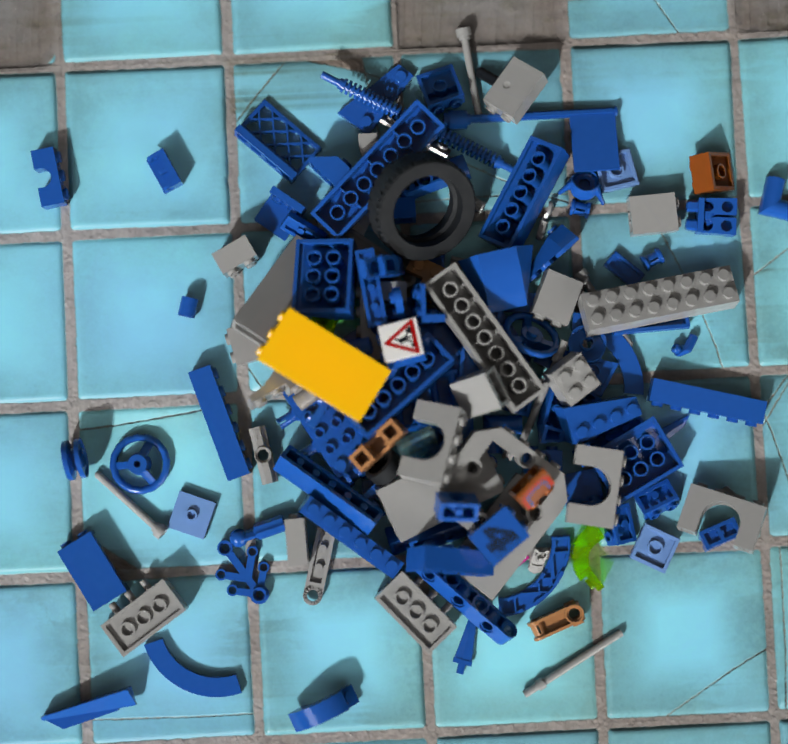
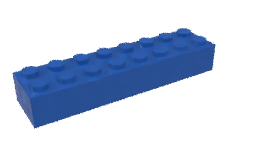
M416 99L310 214L336 239L344 238L368 212L369 193L381 171L400 156L402 157L411 152L426 151L443 133L446 126Z

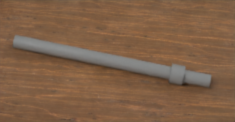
M561 339L558 352L553 354L551 358L552 363L550 367L563 358L569 342ZM545 379L543 386L546 388V391L536 398L520 438L526 441L550 387Z
M620 629L544 678L540 677L535 680L533 685L522 692L527 698L538 690L542 691L547 687V684L623 637V633Z

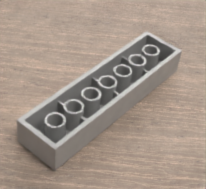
M455 262L425 283V294L434 307L439 310V314H445L447 325L479 370L495 366L511 399L505 405L511 414L517 412L546 391V388Z
M730 265L583 293L580 294L577 303L586 337L733 309L737 306L740 299Z

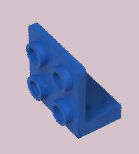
M273 186L269 191L270 197L254 220L283 241H286L290 234L280 229L282 221L289 212L302 218L307 210L305 206Z
M425 283L413 285V288L410 290V298L413 300L411 318L416 317L418 324L446 322L445 314H439V310L426 311Z
M594 468L564 474L568 498L567 503L592 506L604 500L600 479Z

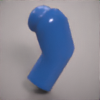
M689 334L685 344L681 346L680 344H674L671 351L678 357L692 352L698 337L694 334Z

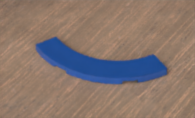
M573 312L571 332L578 326L583 325L580 313ZM613 332L604 334L607 340L606 348L619 363L623 377L624 393L644 395L643 374L632 347L622 335L613 336Z
M571 535L551 536L550 554L543 571L537 579L518 593L498 598L499 610L505 617L520 614L536 606L554 590L561 580L569 560Z
M163 638L144 644L148 656L158 671L179 688L207 697H226L242 693L237 674L222 677L200 675L181 665L171 654Z

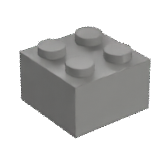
M246 235L211 254L222 274L226 278L231 277V279L240 275V270L246 267L250 269L257 265V261L260 259Z
M570 352L542 373L562 406L572 407L601 384L581 352Z

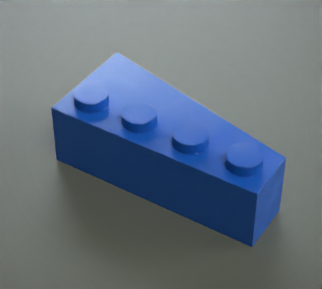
M627 395L576 403L572 407H554L565 440L571 444L583 442L643 415L637 397Z
M424 542L422 546L407 548L406 572L422 570V573H440L442 571V574L456 575L459 573L461 576H494V566L490 564L478 548H475V550H470V546L453 548V544L435 546V542Z

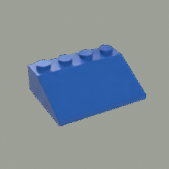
M354 238L296 239L292 295L293 310L304 316L331 320H354L357 270L354 251L358 250Z
M654 416L600 447L624 451V456H626V465L621 470V475H624L623 486L619 487L618 494L621 495L620 504L684 466ZM594 468L608 493L609 484L607 477L601 470Z

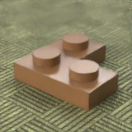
M410 260L405 272L421 279L420 283H426L446 268L429 260ZM425 294V296H426V302L429 303V304H432V302L429 300V298H428L427 295Z

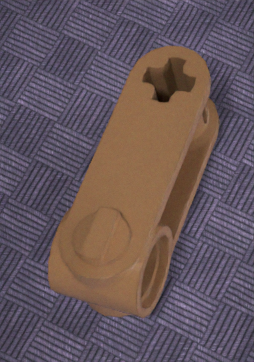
M572 599L563 603L564 606L529 621L527 626L531 628L535 636L534 641H540L566 628L584 623L586 618L578 601ZM572 608H576L579 611L578 616L574 618L569 616V611Z

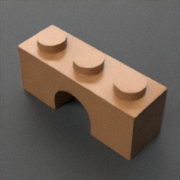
M396 417L390 418L377 430L378 433L371 440L362 444L348 457L360 472L370 469L409 432Z

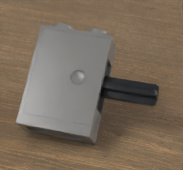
M514 56L500 76L493 74L483 67L478 68L475 74L477 78L492 86L482 99L486 104V109L492 114L498 113L507 123L513 122L516 125L548 83L543 72Z

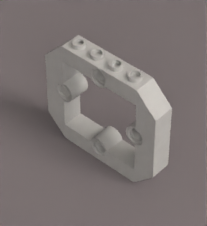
M500 426L471 430L456 451L457 461L452 466L451 482L448 483L447 488L435 486L436 492H456L466 476L476 477L480 475L483 466L479 459L492 441L511 454L519 466L531 469L536 464L544 468L556 482L553 485L554 488L548 495H543L539 499L540 503L536 507L537 513L535 516L530 517L529 511L522 507V515L525 518L523 522L529 528L527 532L530 536L509 555L531 552L568 501L564 473L559 470L561 466L552 460L550 463L544 459L546 455L538 449L535 451L530 449V443L523 438L519 440L513 436L515 432L507 426L504 429ZM524 453H528L529 460L523 463L521 457ZM469 462H475L476 464L473 471L467 470ZM479 510L478 517L482 516L484 523L489 519V516ZM458 522L469 531L471 529L475 531L481 526L475 525V522Z

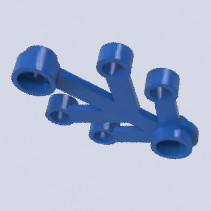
M222 540L217 546L218 552L223 556H227L239 573L228 572L224 568H220L216 571V578L218 580L228 579L246 582L250 589L239 588L236 584H230L227 587V593L230 596H248L256 604L265 603L269 598V591L265 587L266 575L270 569L269 563L266 561L259 563L258 570L260 573L256 583L252 576L255 557L259 553L258 548L250 546L247 549L248 558L245 568L233 552L231 542L229 540ZM223 544L229 545L228 551L223 550ZM251 548H254L256 550L255 555H251L249 553V550ZM261 564H266L267 570H261ZM219 571H223L225 573L224 578H220L218 576ZM235 587L236 593H231L229 588ZM262 591L263 597H257L256 592Z

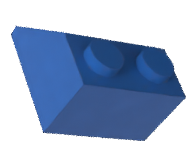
M338 156L309 157L307 159L309 166L332 188L352 169V165L345 158L341 160Z

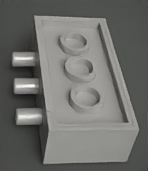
M402 569L394 579H391L375 595V599L430 654L457 627L454 621L446 614L453 605L447 601L440 608L433 601L439 593L432 589L426 594L419 587L424 581L421 576L418 575L412 580Z
M167 577L160 580L154 586H151L146 578L141 580L140 584L146 592L138 598L135 597L131 590L125 592L124 595L130 604L122 610L115 601L109 605L115 615L100 627L123 657L189 608Z

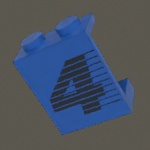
M502 503L499 505L501 509L475 531L471 529L466 533L494 567L530 536L527 532L529 529L522 520L518 522L514 517L516 512L509 505L506 507Z

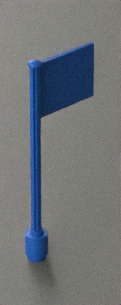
M616 106L526 112L520 120L569 118L574 173L620 170L615 117L618 115V108ZM467 110L448 111V113H443L444 125L449 130L467 129L471 123L506 122L498 113L471 115L470 113L467 114Z

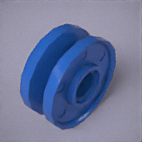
M81 438L74 439L73 448L69 441H63L61 443V458L68 480H76L77 471L81 478H87L89 476V464Z

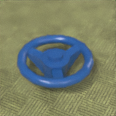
M526 312L513 313L505 319L503 330L519 352L536 358L551 357L558 352L560 345L559 335L546 320L543 322L533 318L532 314ZM515 320H523L520 336H514L511 332V324ZM532 322L543 327L551 336L552 341L543 339L542 332L532 326Z
M137 433L125 437L116 444L110 458V470L113 479L120 488L134 494H146L155 491L165 482L170 471L171 460L167 448L159 439L149 434ZM136 441L145 442L141 450L133 454L128 461L118 462V456L122 449L129 443ZM153 445L161 453L163 460L162 472L158 479H155L150 472L152 461L148 455ZM129 469L132 473L141 475L149 485L143 487L132 486L124 481L118 470Z

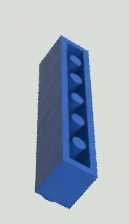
M207 365L188 372L227 480L231 481L251 473L250 469L253 466L250 458H246L244 454L246 447L243 439L239 440L237 433L240 431L236 421L233 422L230 415L233 412L230 404H226L224 400L226 392L223 385L219 386L217 379L220 377L216 367L213 368L212 365Z
M651 378L646 400L650 401L652 406L662 407L663 404L669 405L670 409L675 411H681L682 408L688 409V413L700 415V412L707 413V417L719 419V416L726 417V421L738 423V420L745 421V425L751 427L763 424L767 401L658 378Z
M291 445L280 455L273 468L277 473L315 498L366 536L371 533L384 514L382 509Z
M307 495L297 509L299 513L388 577L394 579L404 565L402 561L312 496Z

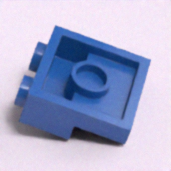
M452 64L416 76L425 105L431 113L438 115L446 108L452 107L456 109L465 102L464 92Z

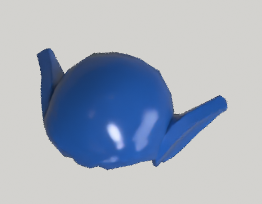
M595 172L574 173L558 191V194L561 195L570 190L572 195L579 200H590L596 196L601 205L605 204L601 185Z

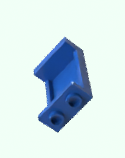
M85 530L77 535L78 539L74 542L69 540L61 545L62 549L57 553L90 607L95 611L130 588L126 582L123 583L94 536V530L90 532Z

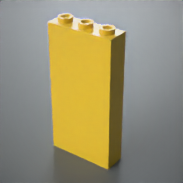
M290 307L287 312L283 310L277 319L280 323L276 328L272 327L267 335L270 339L266 345L262 343L256 354L259 355L257 360L359 423L391 370Z

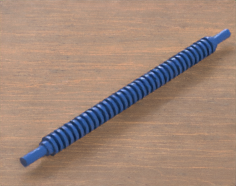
M324 71L321 74L320 78L337 86L340 93L345 90L344 95H347L349 92L348 97L351 98L354 95L353 99L355 100L359 97V102L363 99V104L367 101V106L372 104L371 108L373 109L377 106V111L381 108V113L385 110V115L391 113L389 117L392 118L395 115V120L397 117L400 118L407 110V108L401 110L403 107L401 105L397 108V103L393 106V101L389 104V99L383 101L385 98L383 96L379 99V94L375 97V92L371 95V90L365 92L367 89L365 87L361 90V85L357 88V83L352 86L353 81L351 80L348 84L349 79L347 78L338 79ZM448 128L439 136V142H442L444 139L443 144L446 145L448 141L449 147L451 144H453V149L458 146L457 151L462 148L461 153H464L466 150L465 155L468 156L471 153V158L476 155L475 160L480 157L479 162H482L484 159L483 164L486 165L489 162L488 166L491 167L493 164V169L502 168L511 173L514 168L513 165L505 162L500 154L497 157L496 152L491 155L492 150H489L487 153L488 148L485 147L483 151L484 146L481 145L478 148V143L473 146L474 141L469 144L470 139H467L465 142L466 137L463 136L460 139V134L455 137L457 133L454 132L451 135L452 130H449L447 133Z

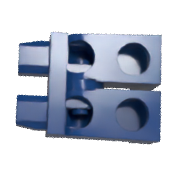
M699 197L697 200L687 201L686 212L696 214L695 219H686L685 230L693 231L698 235L734 237L737 218L734 217L737 216L738 198Z

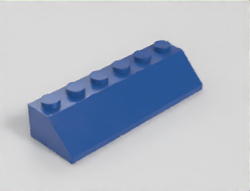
M532 135L530 136L478 235L479 238L498 249L524 245L570 157L564 148Z
M429 332L422 337L426 361L390 369V374L359 423L345 415L367 441L371 440L378 433L377 430L390 418L397 417L455 365V359Z

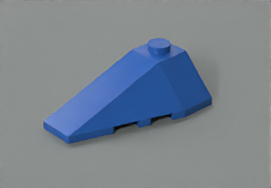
M563 224L559 227L555 225L547 232L549 236L545 239L531 263L529 284L579 240L578 236Z

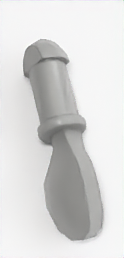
M549 201L545 216L542 220H539L537 240H542L549 223L546 219L553 212L554 205L551 201Z

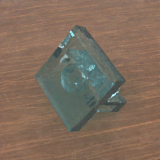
M431 426L420 431L408 432L394 445L400 457L407 456L421 460L431 459L441 451Z

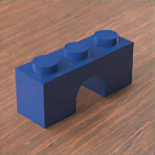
M53 146L30 151L34 170L38 173L50 172L51 174L50 183L45 187L38 188L41 207L48 210L67 206V200L70 199L68 189L64 187L63 181H66L64 170H61L60 167L62 162L60 151H57Z

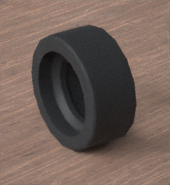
M390 449L370 469L365 471L367 478L378 486L387 485L397 476L401 457Z

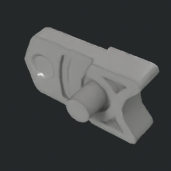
M534 547L532 549L528 565L530 572L534 574L542 572L549 553L547 548L539 550Z

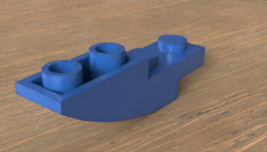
M382 255L358 260L362 279H386L406 276L403 259L399 255Z

